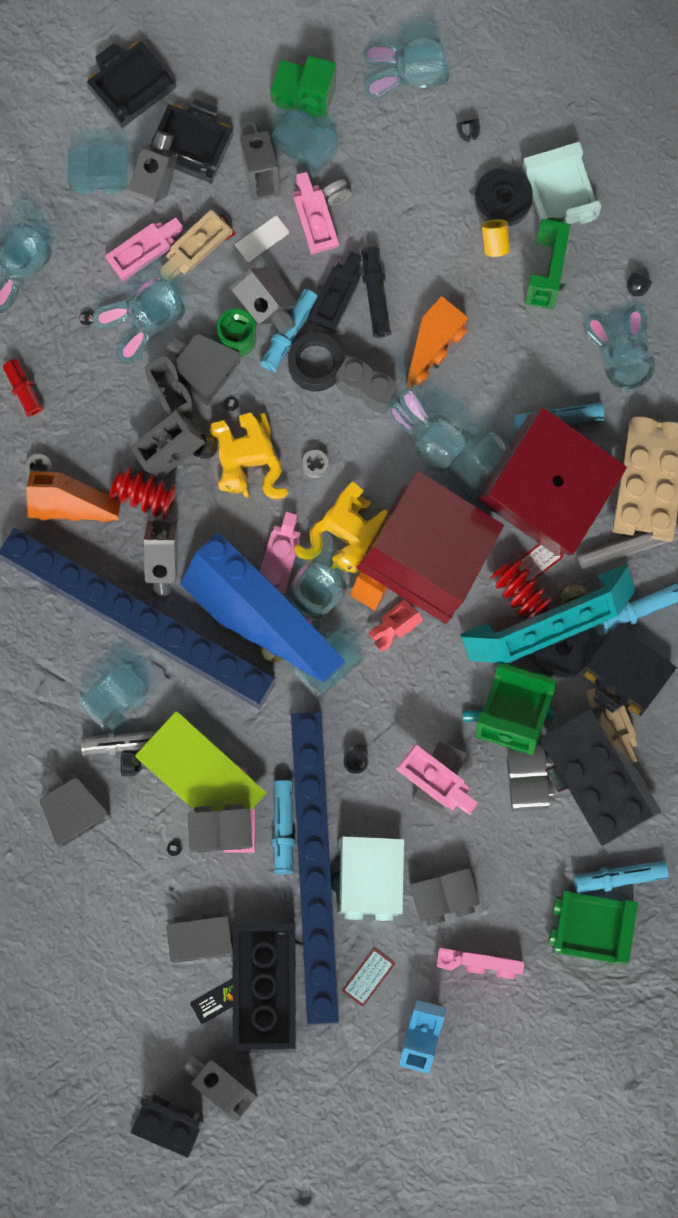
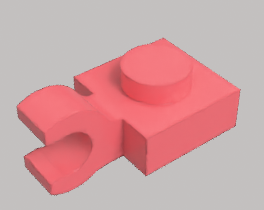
M404 599L381 617L383 623L372 628L368 634L374 641L382 637L375 643V646L382 652L391 646L394 635L401 638L406 633L412 631L423 619L419 612Z

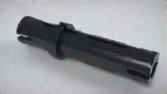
M370 247L367 248V252L365 249L361 250L365 274L362 276L363 284H366L372 336L381 338L386 337L385 333L387 336L391 335L384 290L386 276L381 268L380 249Z

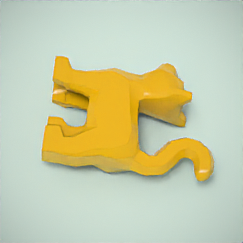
M251 412L240 415V426L246 429L247 435L235 439L224 420L212 423L210 433L213 439H218L219 460L223 468L222 477L218 481L220 491H228L232 494L243 493L245 498H248V478L242 469L267 464L270 470L264 476L262 483L265 495L271 499H281L288 494L287 488L274 487V482L280 476L282 469L281 462L276 456L271 442V429L265 413L260 414L257 418Z
M352 481L340 493L334 506L328 510L321 520L313 524L309 531L311 546L304 548L296 544L293 548L294 552L299 558L304 560L314 559L320 554L323 547L321 534L327 530L347 544V546L337 551L332 557L333 563L330 569L333 571L339 568L343 572L358 574L361 571L356 569L388 511L383 510L372 519L364 520L358 512L368 510L372 502L360 497L364 490Z

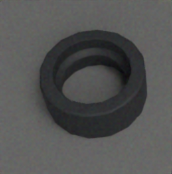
M321 332L307 333L299 337L291 345L288 354L289 373L293 381L302 389L312 392L325 391L336 384V373L344 362L343 351L339 343L330 335ZM310 346L324 347L333 357L332 370L322 378L307 377L299 368L298 360L300 354Z

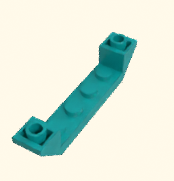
M624 564L598 575L602 586L601 589L500 632L494 633L487 622L461 633L460 636L468 659L477 662L509 663L619 616L635 592L628 566Z

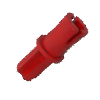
M12 359L7 361L3 365V370L13 387L12 394L17 395L27 417L40 413L44 408L32 388L34 386L33 381L28 380L19 360Z

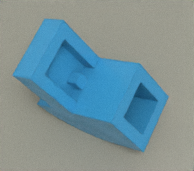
M416 1000L399 1066L429 1074L447 1008L437 1006L434 1003Z

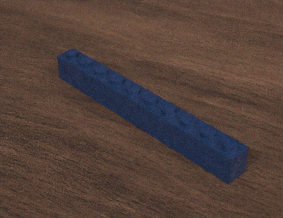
M13 528L2 545L0 558L6 564L260 710L275 686L274 677L21 531Z
M322 712L291 714L307 1026L339 1024Z

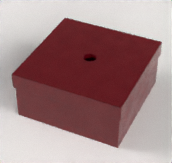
M542 407L537 412L527 415L475 499L556 556L563 554L568 556L574 555L626 471L627 466Z
M417 470L409 482L400 489L356 569L447 624L467 597L504 524Z

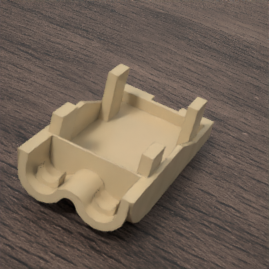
M633 417L628 421L622 464L627 466V469L619 480L612 532L633 536L635 530L652 533L651 539L672 542L678 511V423H661L651 418Z

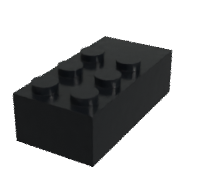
M600 706L586 710L540 738L541 743L601 846L611 843L662 813Z
M295 923L233 924L234 1053H296Z

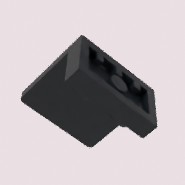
M151 1094L149 1099L142 1097L140 1101L142 1107L130 1134L189 1158L203 1125V1122L197 1120L199 1114L181 1106L179 1111L168 1108L170 1101Z

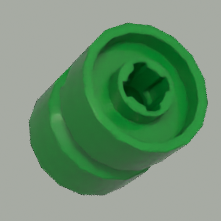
M233 308L225 311L217 323L219 343L237 351L240 357L246 356L253 350L257 340L254 318L244 309Z

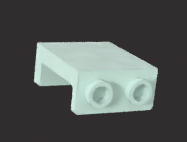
M580 142L524 158L522 171L532 186V200L540 222L541 219L555 217L562 219L564 223L572 224L580 221L581 224H585L599 216L602 206L600 200L596 201L581 159L583 150Z
M342 837L338 839V852H341L340 900L337 913L345 914V919L363 920V915H375L376 921H394V916L403 914L404 839Z

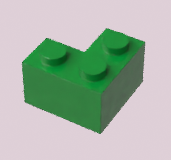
M309 55L305 66L280 59L270 91L271 102L281 109L290 110L293 108L302 111L309 117L317 118L322 116L326 118L336 88V63Z

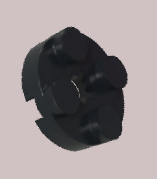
M505 168L493 169L483 175L478 182L474 195L476 210L485 221L505 220L508 222V227L516 225L526 218L531 209L532 186L528 179L518 171L514 170L512 172L504 170ZM502 192L504 195L509 193L511 195L508 199L509 203L498 202L499 196L497 193Z
M587 630L563 639L568 642L567 647L571 648L570 653L558 654V649L554 647L555 643L533 652L534 661L543 672L555 678H572L583 671L591 661L594 644Z

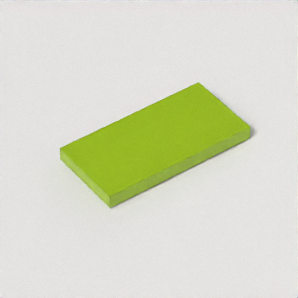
M177 711L135 755L139 761L193 810L195 807L212 806L213 811H224L225 805L243 804L244 809H250L251 812L267 795L266 791Z

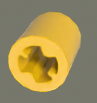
M489 220L482 224L484 254L491 257L508 254L510 252L508 222L505 220Z

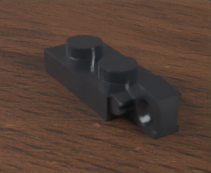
M350 251L344 265L337 263L336 267L333 266L309 315L308 321L334 333L336 332L360 283L362 273L358 272L357 269L361 262V255Z

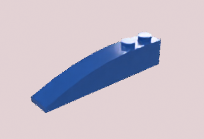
M219 532L195 553L180 585L220 625L239 633L243 638L260 645L276 657L283 658L290 662L292 666L322 683L326 682L346 663L306 618Z

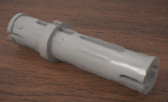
M114 731L108 732V735L82 736V756L110 753V756H116V752L140 751L147 742L130 743V741L151 739L157 731L115 734ZM125 741V744L98 746L99 743Z

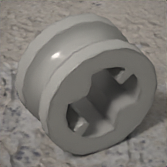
M345 180L333 182L323 190L324 197L329 198L327 200L329 206L339 205L351 197L352 192L350 189H346L347 182Z
M320 450L308 451L302 459V470L310 478L322 477L328 469L329 460L327 455ZM320 458L322 460L320 465H323V468L321 470L319 468H315L314 471L308 468L310 463H307V460Z
M42 454L31 456L25 465L28 477L30 471H35L32 470L33 465L37 467L36 463L38 462L43 463V466L47 468L46 472H54L50 459Z

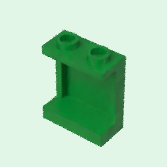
M555 217L541 219L536 244L552 248L547 277L531 274L524 305L554 309L571 225L564 223L562 219Z
M498 663L495 678L483 712H480L477 721L475 738L534 755L554 696L556 680L543 673H532L522 670L513 664Z
M563 890L561 897L556 896L554 901L553 914L558 915L556 927L551 926L548 945L553 946L552 953L624 966L628 965L638 902L629 900L623 902Z

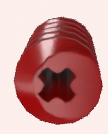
M128 466L124 472L119 471L115 477L109 498L114 499L119 494L120 503L125 504L130 499V507L132 508L138 507L141 503V512L147 513L152 508L153 517L157 518L163 512V521H166L176 499V485L173 484L168 490H164L165 480L162 479L155 486L153 475L146 481H143V471L140 470L134 477L132 476V466Z
M523 559L510 561L497 570L489 579L499 578L495 585L497 589L507 587L502 596L505 599L514 597L510 603L511 608L522 606L518 611V617L522 618L529 615L528 620L547 612L553 598L542 599L541 596L546 589L542 587L535 590L534 586L538 579H526L531 571L530 568L519 570Z

